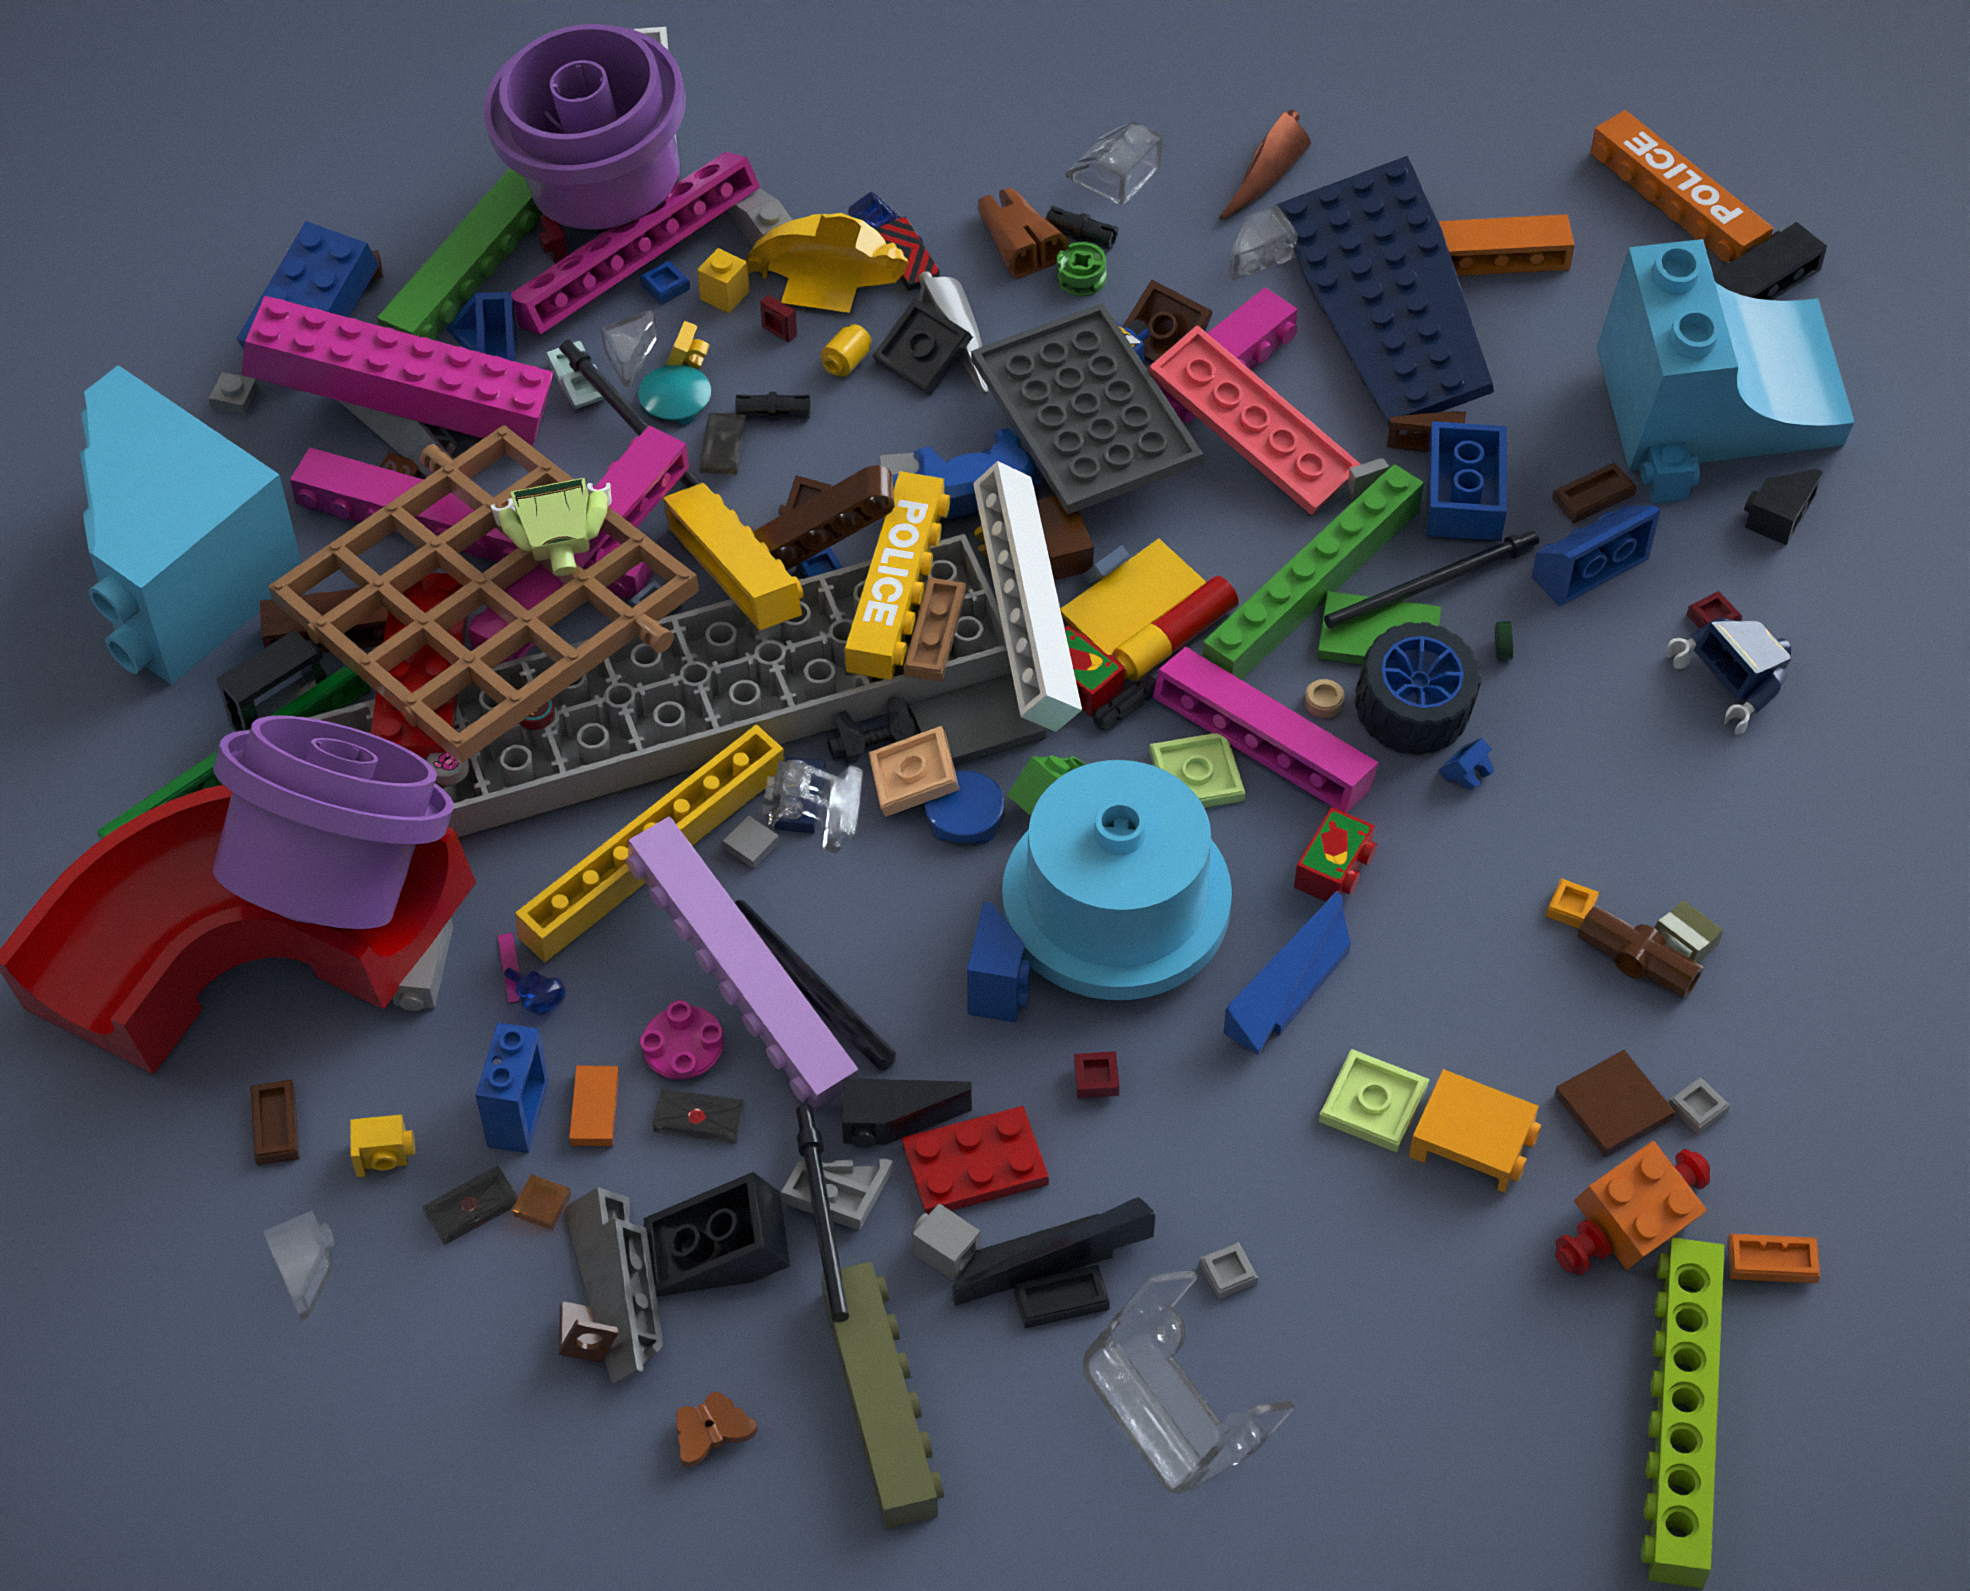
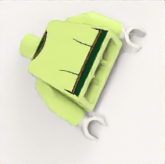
M585 478L527 488L512 491V498L507 499L509 504L506 507L496 508L495 504H493L491 509L497 525L501 526L503 532L522 551H531L534 559L537 561L550 559L553 574L565 576L576 571L574 554L588 551L589 540L598 536L606 517L608 506L612 502L611 485L606 483V487L603 489H593L592 483H588L586 487Z

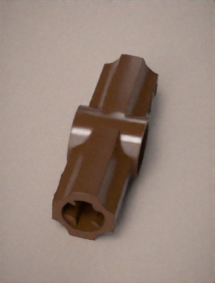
M1599 906L1592 907L1585 916L1578 931L1577 937L1613 957L1616 966L1625 975L1634 979H1641L1646 976L1682 998L1689 996L1702 975L1704 967L1668 947L1659 931L1644 924L1633 927Z

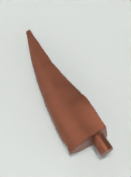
M1291 109L1287 113L1283 112L1257 147L1239 190L1219 219L1224 220L1263 195L1296 164L1305 153V150L1311 145L1308 133L1298 123L1300 114L1296 110Z

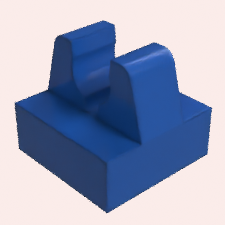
M1479 738L1462 746L1438 770L1448 782L1454 779L1467 790H1472L1481 785L1475 776V770L1483 778L1494 772V767L1487 755L1492 749L1483 738Z

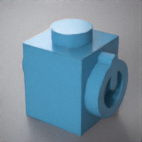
M1685 442L1649 446L1646 462L1641 463L1640 473L1652 504L1688 500L1691 487L1698 486L1700 480L1699 459L1695 454H1689Z

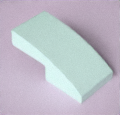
M581 341L573 343L580 351H585ZM559 348L547 352V361L574 409L604 399L580 372L576 373L569 366L570 361Z

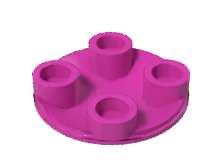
M678 1000L672 1002L666 1010L650 1021L640 1037V1044L644 1059L653 1071L670 1079H689L705 1073L718 1061L724 1048V1032L720 1022L712 1013L701 1007L692 1006L686 1001Z

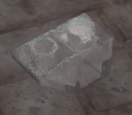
M1278 205L1246 216L1231 250L1229 276L1232 280L1254 274L1257 271L1295 258L1293 247L1297 244L1298 233Z

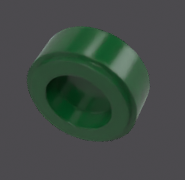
M1511 621L1497 622L1494 629L1496 658L1498 660H1512L1513 636Z

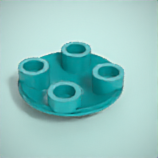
M667 365L657 368L642 380L638 389L641 410L645 415L664 420H676L681 425L694 422L696 414L705 408L711 397V386L707 377L699 370L686 365Z

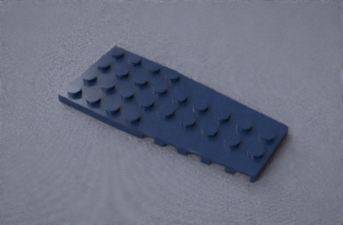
M1408 155L1275 204L1280 221L1310 290L1323 313L1328 316L1332 329L1336 336L1341 339L1349 359L1354 362L1358 369L1364 385H1367L1371 392L1373 401L1378 410L1380 409L1384 415L1388 428L1391 417L1438 413L1494 392L1493 381L1442 228Z

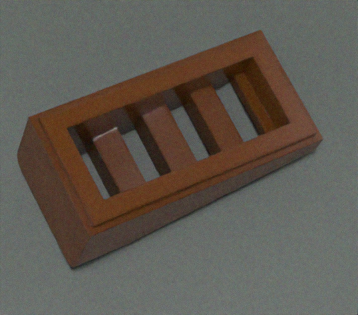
M1449 411L1391 417L1387 447L1428 452L1432 421L1465 423L1466 412ZM1400 430H1406L1407 434L1399 435Z

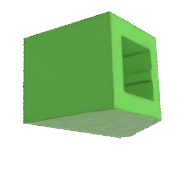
M1054 755L1049 757L1031 756L1007 796L1031 816L1040 796L1054 781L1064 774L1087 764L1073 756L1069 758H1058Z

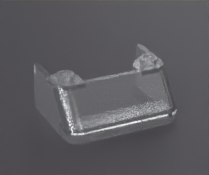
M1194 1271L1149 1275L1087 1349L1083 1358V1372L1087 1381L1159 1482L1171 1493L1193 1491L1253 1455L1295 1409L1290 1400L1247 1407L1244 1411L1229 1414L1221 1422L1174 1358V1355L1184 1344L1186 1328L1183 1319L1173 1306L1198 1278Z

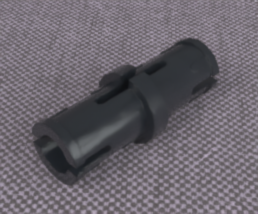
M1051 206L1046 216V220L1059 231L1072 235L1074 240L1080 242L1084 239L1111 249L1118 236V227L1091 219L1089 214L1083 212L1079 215L1056 206Z
M769 392V395L736 394V418L760 417L769 418V421H777V418L786 417L810 418V394L777 395V392Z

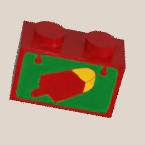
M1067 625L1064 629L1081 707L1085 713L1093 717L1095 709L1103 704L1108 705V700L1124 690L1125 668L1120 665L1115 656L1107 655L1096 647L1087 635L1079 634Z
M1331 807L1296 865L1294 888L1325 902L1336 891L1342 895V898L1345 893L1352 895L1360 879L1359 869L1362 864L1368 866L1371 863L1377 850L1378 844L1373 842L1375 825Z

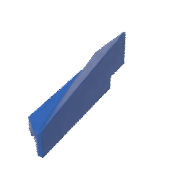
M1336 891L1231 1001L1225 1011L1223 1034L1258 1055L1271 1032L1274 1031L1281 1035L1350 952L1351 941L1342 907L1343 898L1339 892Z

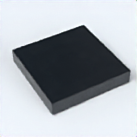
M914 298L872 356L883 366L931 395L972 340L973 336L967 330Z

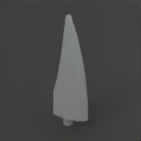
M928 271L922 272L918 276V281L922 287L919 301L967 330L973 336L972 340L958 357V360L982 396L986 395L988 387L971 361V351L983 346L974 315L960 282L950 277H932Z

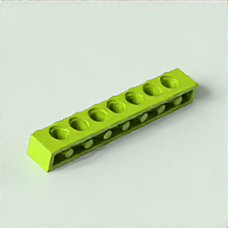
M1672 1237L1667 1253H1659L1657 1279L1664 1280L1663 1292H1657L1654 1316L1655 1318H1662L1661 1331L1656 1330L1654 1334L1652 1356L1660 1358L1659 1371L1653 1370L1650 1386V1397H1656L1658 1400L1657 1411L1651 1410L1648 1424V1437L1655 1438V1452H1648L1646 1463V1478L1653 1479V1493H1646L1643 1513L1644 1520L1651 1521L1650 1535H1644L1641 1551V1562L1649 1564L1648 1581L1704 1588L1711 1571L1725 1244ZM1680 1286L1692 1287L1696 1292H1687ZM1678 1325H1688L1695 1330V1332L1684 1331ZM1676 1364L1688 1365L1693 1371H1682ZM1673 1404H1684L1692 1412H1682ZM1671 1445H1683L1690 1453L1677 1452ZM1669 1486H1681L1688 1492V1494H1676L1670 1489ZM1677 1527L1686 1534V1537H1676L1667 1528Z

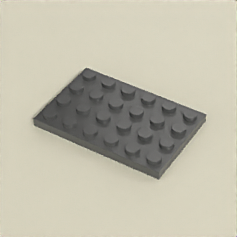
M1104 303L971 351L972 363L1067 515L1203 464L1202 451Z

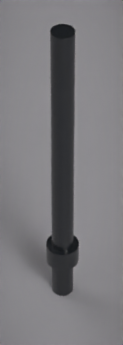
M805 1104L796 1109L799 1126L796 1140L799 1154L804 1157L831 1318L834 1322L840 1323L849 1318L821 1159L824 1145L822 1134L816 1129L813 1108Z

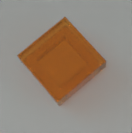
M531 1174L512 1209L514 1217L553 1230L571 1197L570 1188Z

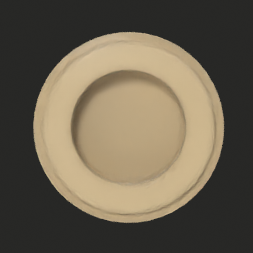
M1320 679L1312 682L1307 687L1305 707L1309 713L1319 718H1331L1341 712L1344 704V691L1338 683L1328 679Z

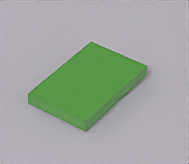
M1327 591L1324 616L1369 597ZM1399 601L1332 630L1328 629L1325 625L1323 616L1317 658L1363 665L1368 648L1373 645L1374 640L1380 634H1384L1387 629L1393 626L1397 627L1408 622L1431 623V625L1439 626L1442 606Z

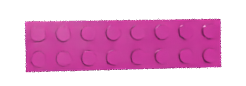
M264 296L245 340L241 375L480 438L487 437L505 425L533 447L548 403L553 372L536 366L506 360L498 356L472 351L464 347L438 342L426 337L404 333L392 328L370 324L355 318H348L320 309L287 302L283 299Z

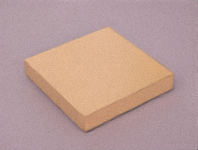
M942 726L868 752L880 807L885 817L960 790L947 736Z

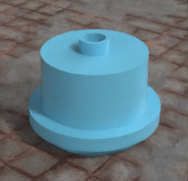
M1107 760L1081 766L1058 778L1044 791L1031 814L1029 830L1018 841L1009 857L1003 876L1002 887L1003 917L1025 943L1024 960L1031 961V967L1055 985L1076 994L1103 1000H1134L1154 996L1176 988L1199 973L1214 957L1224 940L1230 919L1232 898L1231 879L1227 865L1221 852L1211 839L1209 819L1204 806L1196 794L1183 781L1169 772L1153 765L1128 760Z

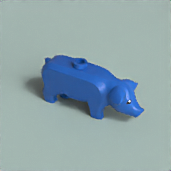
M1011 428L998 429L994 432L996 444L991 448L984 449L982 453H967L956 456L948 461H944L929 446L914 451V458L919 463V470L915 474L944 478V494L950 495V505L947 517L940 518L956 519L979 514L973 483L997 461L1030 476L1033 487L1041 485L1042 480L1035 469V462L1021 448V439ZM898 474L892 475L893 490L896 484Z

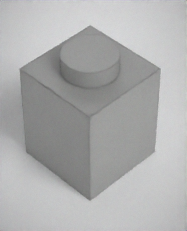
M940 1203L929 1215L924 1213L920 1216L911 1232L913 1236V1255L954 1282L965 1271L975 1251L981 1249V1231Z

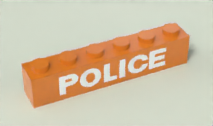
M1624 110L1595 127L1590 153L1598 161L1615 172L1623 181L1641 193L1646 200L1662 210L1671 220L1683 227L1696 240L1703 239L1704 245L1715 253L1720 260L1726 263L1728 261L1733 262L1744 255L1752 246L1760 245L1771 238L1774 227L1628 111Z

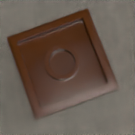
M1625 1050L1556 1086L1555 1090L1556 1097L1604 1157L1671 1121L1675 1114L1674 1109Z

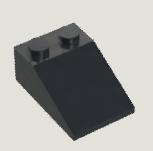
M754 1172L643 1218L644 1227L647 1230L656 1296L754 1282L790 1267L780 1192Z

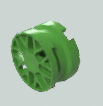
M1088 242L1072 243L1068 245L1067 250H1061L1057 256V281L1060 287L1067 293L1075 296H1089L1103 289L1106 284V256L1103 250L1097 245ZM1093 286L1094 291H1091L1088 287ZM1081 288L1080 293H1075V289Z

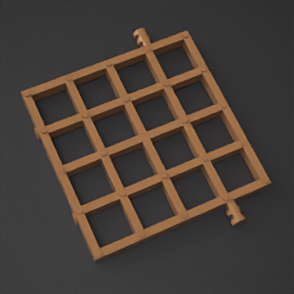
M505 425L453 460L450 455L443 452L435 444L425 447L421 452L420 462L429 468L433 474L268 585L273 602L302 626L314 643L324 645L397 708L412 727H419L460 764L467 761L637 636L644 643L650 645L657 653L666 651L671 646L674 635L668 629L663 628L662 624L658 621L699 592L697 576L694 572L609 506L600 529L621 545L586 570H583L576 564V571L574 573L556 576L565 585L529 611L503 590L540 564L553 574L550 559L537 561L534 559L531 551H522L518 548L481 573L459 555L461 551L495 528L508 537L503 532L501 526L497 525L491 505L495 504L496 508L506 507L509 504L507 499L512 498V491L574 480ZM508 455L529 473L493 498L473 482L471 478L503 456ZM452 492L474 511L439 536H436L414 517ZM396 530L418 550L380 576L358 556ZM644 562L668 582L631 608L606 587L639 563ZM441 567L463 587L424 613L401 593ZM337 570H340L362 589L322 616L300 596ZM587 601L610 619L612 623L574 649L552 631L550 627ZM485 604L509 623V625L474 650L469 651L450 635L447 630ZM381 607H384L406 627L366 654L347 638L344 633ZM532 642L556 663L517 691L492 669L523 646ZM428 644L452 665L412 693L388 672ZM474 683L496 701L498 705L458 733L438 716L434 710Z

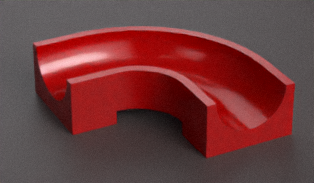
M224 785L173 799L144 812L115 829L90 847L49 887L0 948V973L25 1010L154 1075L203 1010L196 996L220 974L248 961L276 957L305 962L311 965L317 978L384 1010L398 991L400 983L436 939L476 884V880L456 831L448 827L446 834L439 840L416 844L393 918L388 924L369 929H348L303 923L285 918L278 913L259 907L235 895L221 885L213 875L212 867L232 791Z

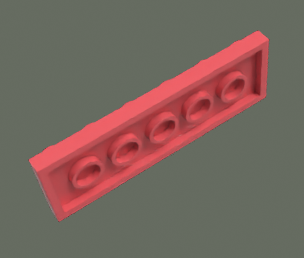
M1198 325L1150 365L1148 369L1157 384L1312 516L1348 484L1350 468L1361 465Z

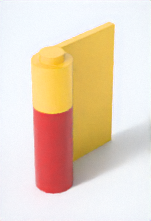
M1158 538L1063 606L1060 611L1062 618L1079 634L1087 635L1096 647L1107 655H1113L1118 659L1120 665L1125 668L1124 679L1137 681L1234 610L1239 604V599L1235 589L1226 579L1221 576H1214L1206 582Z

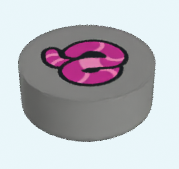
M431 753L428 756L427 762L437 773L435 782L440 785L459 783L469 772L468 760L460 764L449 753Z

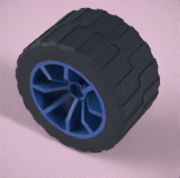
M1427 622L1403 623V625L1393 626L1387 629L1384 634H1380L1374 640L1373 645L1367 650L1355 690L1356 696L1354 701L1355 708L1358 711L1357 716L1365 726L1366 731L1385 747L1393 748L1401 753H1413V755H1423V753L1427 752L1434 753L1454 743L1455 739L1462 735L1469 722L1481 686L1480 665L1474 656L1473 650L1457 634H1453L1445 627L1431 625V623Z

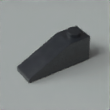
M845 1078L842 1112L843 1144H853L863 1148L873 1145H887L902 1139V1137L912 1135L972 1111V1082Z

